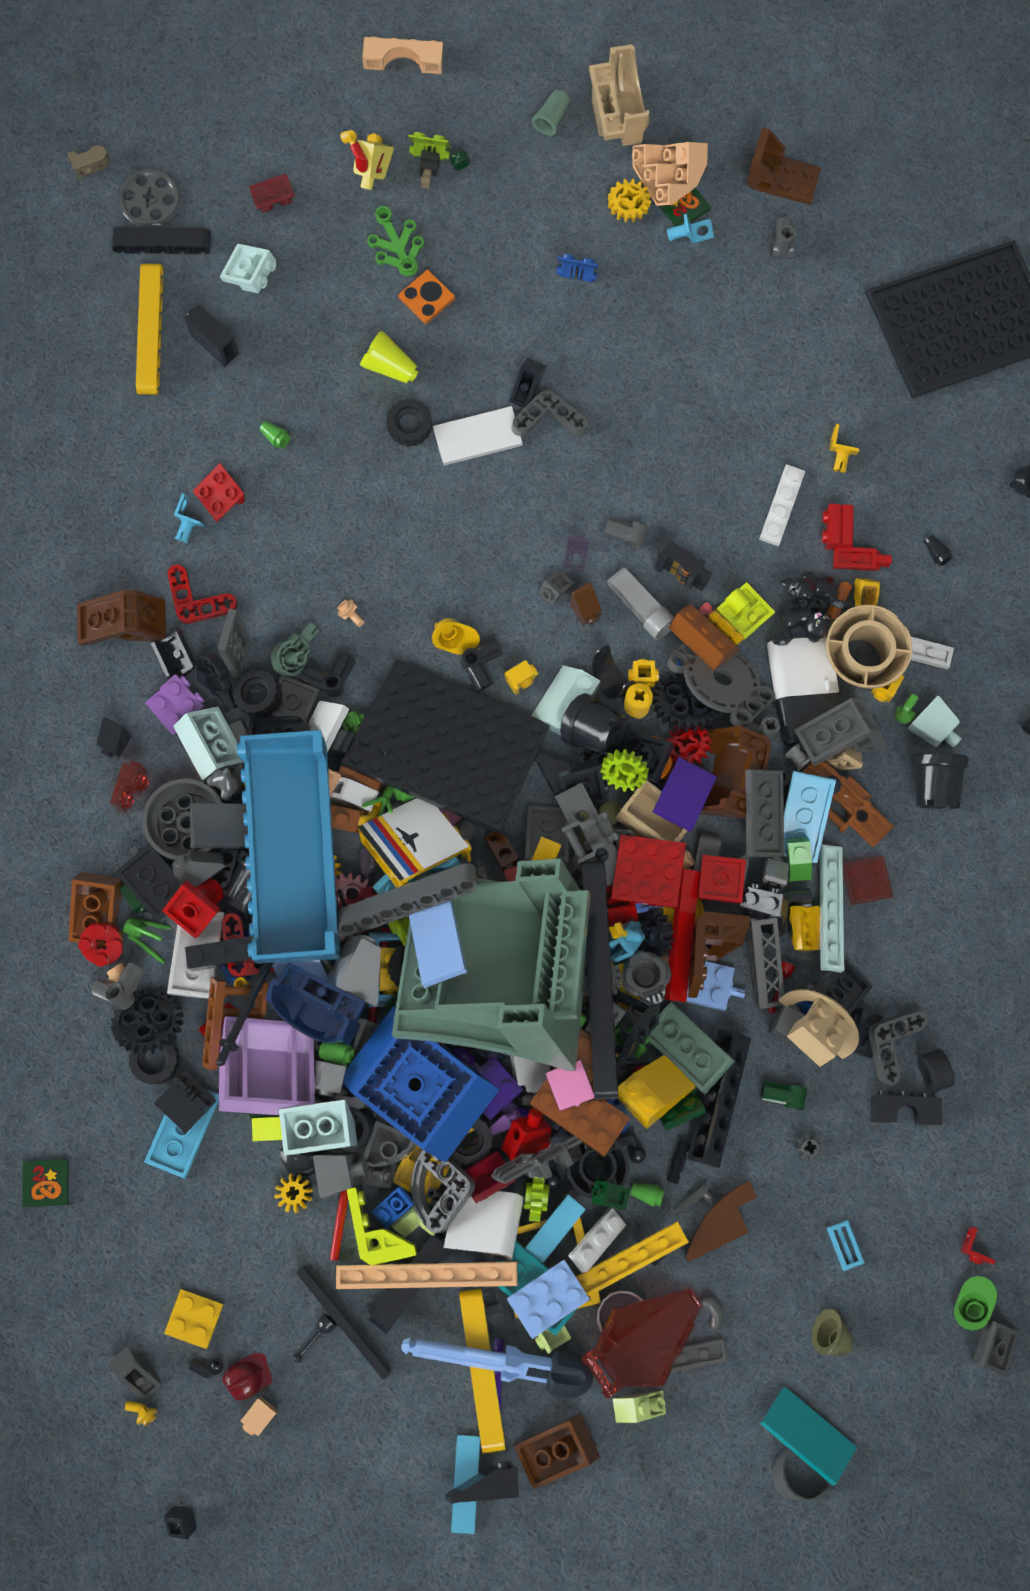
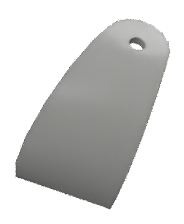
M618 1289L609 1292L603 1299H601V1303H599L596 1311V1322L599 1330L616 1347L618 1346V1344L614 1342L610 1337H608L606 1333L602 1330L599 1321L600 1309L604 1301H606L610 1296L619 1293L631 1294L632 1296L642 1301L645 1305H649L641 1297H639L637 1294L629 1290Z

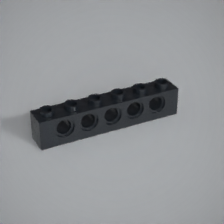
M723 1029L718 1031L716 1044L735 1062L706 1094L703 1093L701 1102L705 1107L706 1113L697 1117L687 1157L688 1160L720 1168L751 1038L743 1034Z

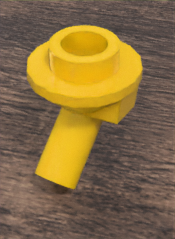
M127 1401L125 1404L126 1411L138 1412L136 1421L138 1425L143 1423L146 1426L156 1419L155 1414L158 1412L156 1408L146 1407L142 1403Z

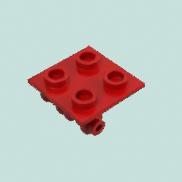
M221 463L193 490L194 494L216 522L236 503L241 505L245 502V493Z

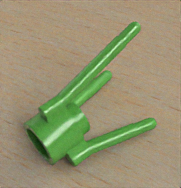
M130 917L123 929V932L129 935L128 939L137 943L151 956L164 964L165 960L138 939V937L141 938L145 934L161 941L162 937L146 930L145 925L170 930L171 927L147 921L140 917L138 919Z

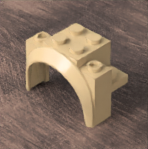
M632 44L610 48L608 63L589 66L593 87L592 106L599 136H604V141L621 138L623 146L640 144L643 141L644 131L650 123L649 110L645 112L641 95L635 47Z

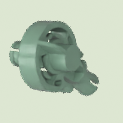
M308 623L299 636L292 634L288 640L278 642L271 653L273 670L283 676H296L300 674L306 666L307 655L311 651L309 643L319 632L318 628Z

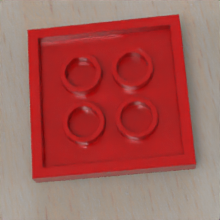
M621 835L611 899L677 909L686 843Z

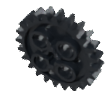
M677 673L676 678L669 675L668 681L662 679V683L657 684L656 690H654L652 705H654L653 711L657 712L656 717H662V724L669 722V728H672L674 725L677 726V731L684 728L685 732L688 733L689 728H692L694 732H697V727L705 730V725L711 726L712 721H716L717 716L720 714V711L712 709L699 701L686 684L685 677H681L679 673Z
M152 988L148 994H145L144 990H141V995L139 996L133 993L135 1000L131 1007L126 1010L120 1009V1011L116 1010L113 1012L115 1018L111 1019L113 1024L111 1029L115 1040L120 1047L124 1046L127 1052L132 1049L133 1054H136L139 1050H141L142 1055H145L147 1050L154 1054L157 1047L160 1051H163L162 1045L171 1046L169 1040H177L176 1033L182 1032L180 1026L184 1025V1014L180 1003H177L175 996L171 997L167 993L163 995L161 989L156 994H154ZM137 1010H139L143 1014L145 1018L144 1020L142 1019L141 1014L137 1012ZM151 1023L153 1024L154 1029H155L156 1031H158L159 1033H156V1032L153 1030L152 1026L150 1025Z

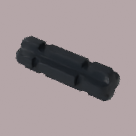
M684 1140L678 1142V1151L675 1152L670 1167L672 1170L667 1177V1181L673 1184L679 1183L680 1172L683 1171L687 1158L686 1152H689L690 1143Z

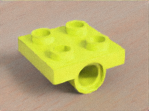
M747 582L734 590L716 608V611L736 629V632H740L744 636L743 641L775 613Z

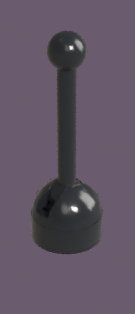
M324 1313L319 1318V1330L304 1348L293 1356L294 1362H301L304 1353L321 1333L328 1334L336 1328L337 1323L328 1314Z

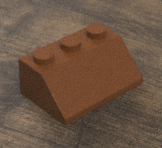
M691 603L677 613L669 626V629L713 670L717 669L740 650L736 644Z

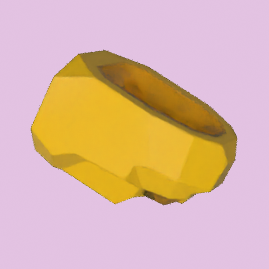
M856 578L854 583L855 607L861 605L876 606L878 604L880 582L873 579Z

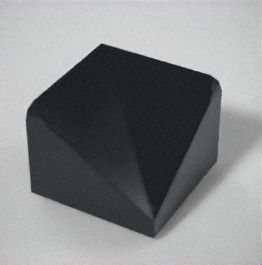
M174 1506L164 1516L169 1537L188 1540L197 1529L193 1511L190 1508Z

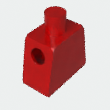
M532 1108L529 1110L528 1116L516 1118L512 1122L501 1148L510 1160L517 1158L521 1153L537 1154L540 1150L549 1147L551 1126L543 1118L540 1111Z

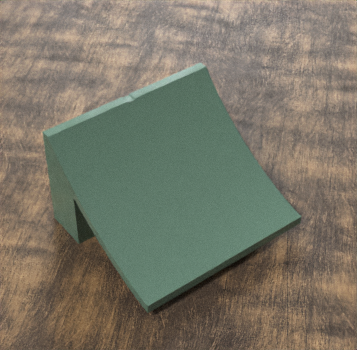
M561 859L518 861L516 881L498 882L477 878V889L474 892L452 900L467 972L426 988L421 982L409 921L392 1036L395 1039L432 1041L479 1048L529 1059L566 1071H576L585 983L584 976L587 963L586 937L590 892L588 890L580 891ZM422 873L416 876V881L436 873Z

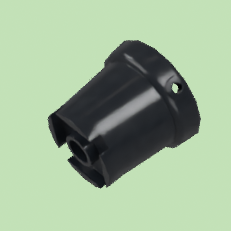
M583 693L578 695L569 704L564 713L560 728L561 739L566 745L572 747H584L604 755H608V753L614 755L615 750L620 745L625 747L631 732V724L626 722V720H629L628 717L603 705L597 697Z
M930 752L913 754L911 760L912 766L915 768L916 806L942 809L949 806V809H959L964 770L968 768L969 757L954 753Z
M241 849L237 857L238 864L222 899L226 900L230 897L228 904L250 915L248 901H252V893L248 892L247 879H250L251 875L250 870L246 868V857L249 856V850Z

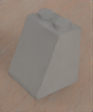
M361 934L348 936L340 952V959L335 961L326 981L368 1004L376 1006L378 1003L381 948L374 945L376 941L368 936Z

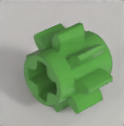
M358 711L348 713L344 719L345 722L342 723L343 730L355 733L356 735L365 719V715H359Z

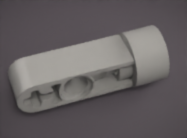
M623 567L607 580L609 587L644 624L643 627L655 640L663 638L671 631L669 626L675 617L666 607H662L626 568Z

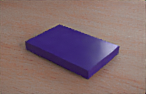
M678 757L652 813L691 832L717 777Z

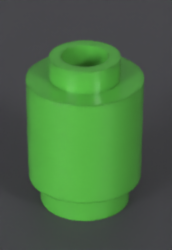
M322 1042L319 1049V1057L324 1059L325 1062L347 1066L354 1058V1050L351 1044L349 1046L343 1042Z

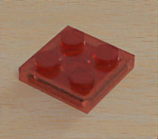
M884 855L843 863V877L850 906L894 897Z

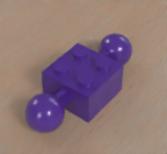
M454 1045L450 1047L452 1052L500 1088L483 1112L490 1121L500 1111L506 1113L509 1109L511 1113L518 1110L521 1117L528 1116V1109L517 1108L512 1102L523 1089L495 1058L490 1059L481 1067L475 1061L476 1057L470 1051Z

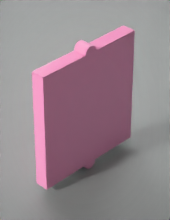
M581 1060L576 1063V1071H566L558 1068L546 1073L559 1111L572 1106L579 1107L580 1103L595 1098Z

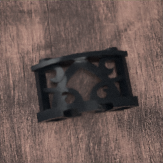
M616 988L617 994H613V1001L617 1004L621 1002L629 1006L627 1012L618 1023H621L620 1034L625 1040L623 1047H616V1053L620 1054L617 1061L619 1086L634 1072L638 1058L634 1054L639 1044L644 1045L651 1032L659 1024V1007L653 1004L649 1006ZM634 1010H637V1011H639V1012L642 1013V1015H632V1014H633ZM627 1027H633L630 1034L627 1033Z

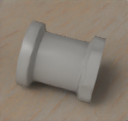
M796 744L784 756L796 765L798 772L811 762V759L800 749L799 744Z

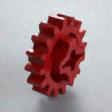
M697 727V732H694L692 728H689L688 733H686L685 729L681 728L675 733L669 732L672 737L671 739H666V741L674 744L670 755L674 763H676L678 757L693 765L696 761L702 764V757L708 758L706 751L712 750L708 745L712 743V740L708 737L710 734L706 729L702 730L700 727ZM676 748L679 749L680 755L677 754Z

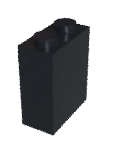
M200 304L187 313L185 321L190 335L222 366L226 367L239 355L234 336Z

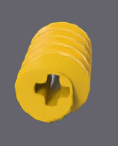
M641 683L629 687L624 700V710L628 715L637 719L647 715L653 700L650 688Z

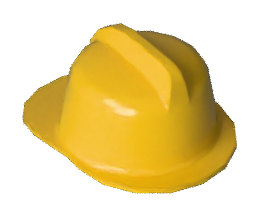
M453 618L443 619L434 625L435 630L432 634V643L436 648L461 655L466 649L479 645L480 638L478 632L474 628L461 624Z

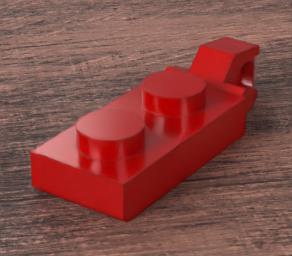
M836 546L833 549V569L876 571L880 570V567H890L892 564V555H881V551H876L874 548Z

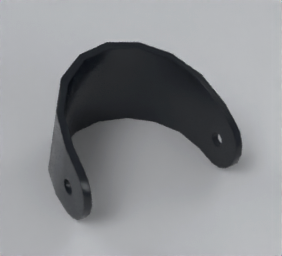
M609 645L601 647L595 653L592 663L593 674L595 678L600 680L599 687L606 697L616 699L627 693L630 686L636 684L634 680L627 682L612 658Z

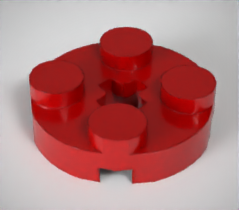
M94 922L82 932L78 947L88 961L103 967L115 962L124 950V937L116 925L109 922ZM97 939L100 941L106 940V948L99 947Z

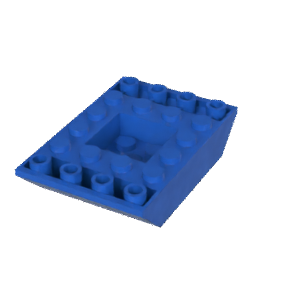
M393 1006L345 1070L343 1083L352 1094L421 1149L446 1162L499 1092L500 1088L440 1042L395 1039L392 1036L396 1007ZM413 1078H418L421 1081L422 1086L418 1091H414L410 1087V1081Z

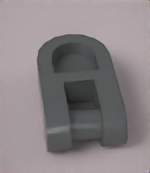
M341 1088L340 1094L333 1092V1096L329 1097L331 1102L346 1100L349 1107L357 1109L369 1107L356 1096L349 1095V1090Z

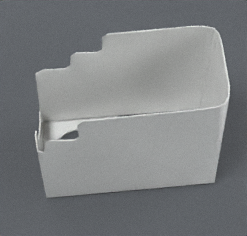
M510 1055L514 1079L517 1080L519 1086H526L527 1092L536 1094L547 1079L546 1073L551 1071L550 1065Z

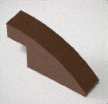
M745 1181L730 1190L708 1210L690 1239L684 1256L687 1262L749 1233L737 1208L757 1198L749 1181Z

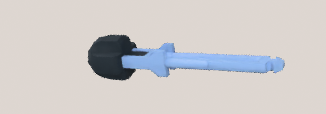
M410 1338L403 1340L401 1350L405 1354L412 1352L413 1356L499 1371L501 1372V1381L511 1382L520 1378L546 1383V1390L551 1395L579 1397L588 1391L593 1382L594 1372L590 1361L585 1356L572 1351L554 1349L551 1352L550 1358L525 1354L517 1347L509 1345L506 1346L505 1353L418 1338L415 1341H410Z

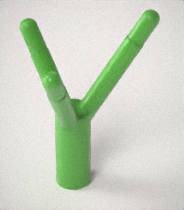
M386 786L381 797L363 803L362 807L382 802L378 817L384 814L386 805L389 813H392L393 809L390 802L393 794L392 788Z

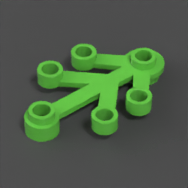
M386 206L378 207L375 212L376 221L379 224H383L391 242L380 239L377 235L373 234L367 239L368 246L371 248L380 247L397 253L399 259L387 256L385 252L379 251L375 255L376 262L379 265L389 264L397 267L403 276L414 275L418 270V264L415 259L419 250L424 247V240L420 236L414 237L408 256L405 252V247L411 233L416 230V223L413 220H406L404 230L399 239L391 223V210ZM382 215H386V216H387V218H385V219H381L380 217H381ZM412 224L413 228L409 229L406 226ZM372 239L377 240V242L374 244L370 243ZM416 241L422 242L420 245L414 244ZM379 256H384L385 259H384V260H379L378 257H379ZM406 265H410V266H411L410 269H405L404 267H405Z

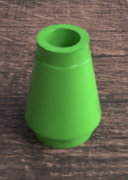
M268 421L261 424L260 431L275 448L279 447L282 449L287 446L290 441V435L287 430Z
M635 1182L631 1190V1196L653 1207L655 1205L661 1206L665 1189L660 1188V1185Z

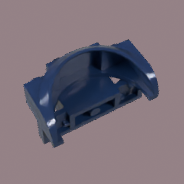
M290 962L286 965L278 981L272 979L266 994V1001L274 1008L278 1015L300 1033L320 1042H343L349 1046L360 1028L357 1021L367 1005V1002Z

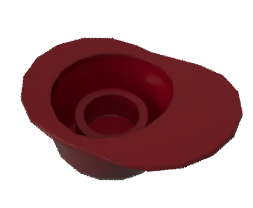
M254 1353L248 1355L225 1371L222 1382L235 1400L242 1401L248 1399L271 1384L272 1376L264 1354Z

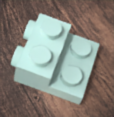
M237 243L220 278L223 282L239 285L242 290L259 294L261 288L263 289L267 285V277L270 271L273 272L276 268V259L269 250Z

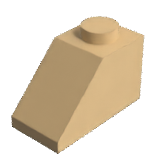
M853 746L825 760L829 765L838 770L859 769L863 765L861 752H856Z

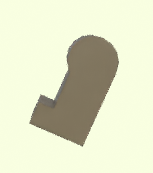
M95 145L89 151L76 155L75 150L67 153L77 178L102 170L109 165L107 152L100 145Z

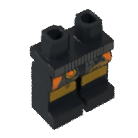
M669 540L659 555L654 568L660 573L664 569L676 576L679 582L686 583L684 587L689 590L694 586L703 591L712 575V572L704 568L705 561L700 559L698 562L694 555Z

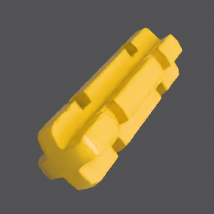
M713 611L708 619L713 624H716V627L728 638L730 637L734 644H740L744 636L740 632H736V629L725 618H721L722 616L717 611Z

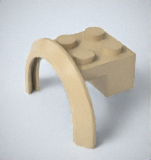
M805 989L792 990L778 999L779 1002L789 1007V1004L794 1005L800 1001H814L807 1014L795 1022L787 1037L819 1067L836 1057V1055L844 1059L856 1050L859 1043L857 1026L847 1010L836 1000L824 994Z

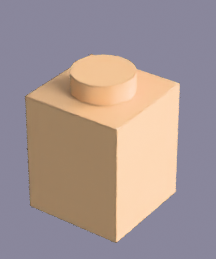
M260 1396L242 1418L243 1429L252 1436L254 1433L259 1436L278 1410Z

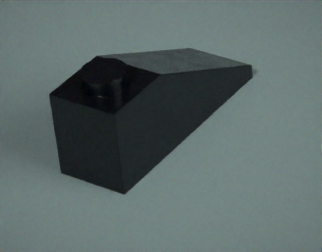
M499 1461L497 1466H489L445 1494L446 1500L450 1503L518 1498V1468L512 1465L510 1461Z

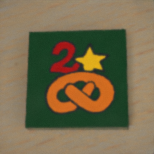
M696 188L672 205L659 206L675 227L684 224V214H687L690 223H692L711 209V206Z
M69 1159L22 1162V1207L69 1205Z

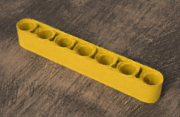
M162 264L140 265L136 391L138 395H159V390H157V387L160 386V371H158V368H160L161 353H159V349H161V334H159V331L162 330V315H160V312H162L163 297H161V293H163V278H161V275L164 274Z
M482 1289L459 1291L467 1347L491 1351ZM470 1367L482 1452L485 1454L506 1450L494 1371Z

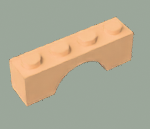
M375 36L364 37L363 66L364 69L384 70L385 66L393 59L409 58L419 65L422 73L442 74L443 42L435 40L388 39Z

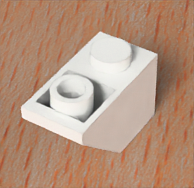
M341 777L330 799L337 804L371 812L374 804L367 807H362V804L377 798L379 792L351 779Z

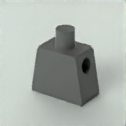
M324 1152L313 1156L320 1199L360 1185V1176L367 1175L369 1172L367 1162H357L355 1153Z

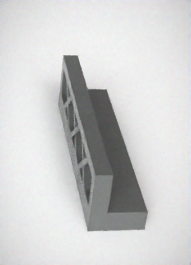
M752 918L750 919L747 935L754 1005L759 1009L784 1006L779 1001L768 1002L767 994L772 987L778 991L779 998L784 995L777 918L762 920ZM772 924V933L768 938L761 934V925ZM768 944L774 948L775 953L770 960L763 956V950ZM770 966L776 969L777 974L772 982L765 977V972Z

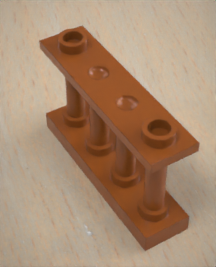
M210 977L202 1062L206 1069L217 1070L216 1060L220 1054L219 1041L223 1031L221 1028L222 1019L225 1016L238 1017L241 1008H225L223 1006L224 997L227 995H248L252 987L227 986L221 978ZM267 981L264 982L255 1000V1009H251L248 1017L265 1020L266 994L269 988Z

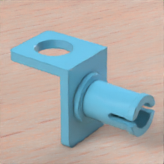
M684 214L685 222L683 225L667 228L670 241L686 236L690 239L691 243L714 238L710 219L691 224L687 214ZM701 226L708 228V232L704 236L697 234Z
M182 493L174 516L181 521L175 539L188 544L193 526L204 528L205 525L200 521L183 515L189 497Z

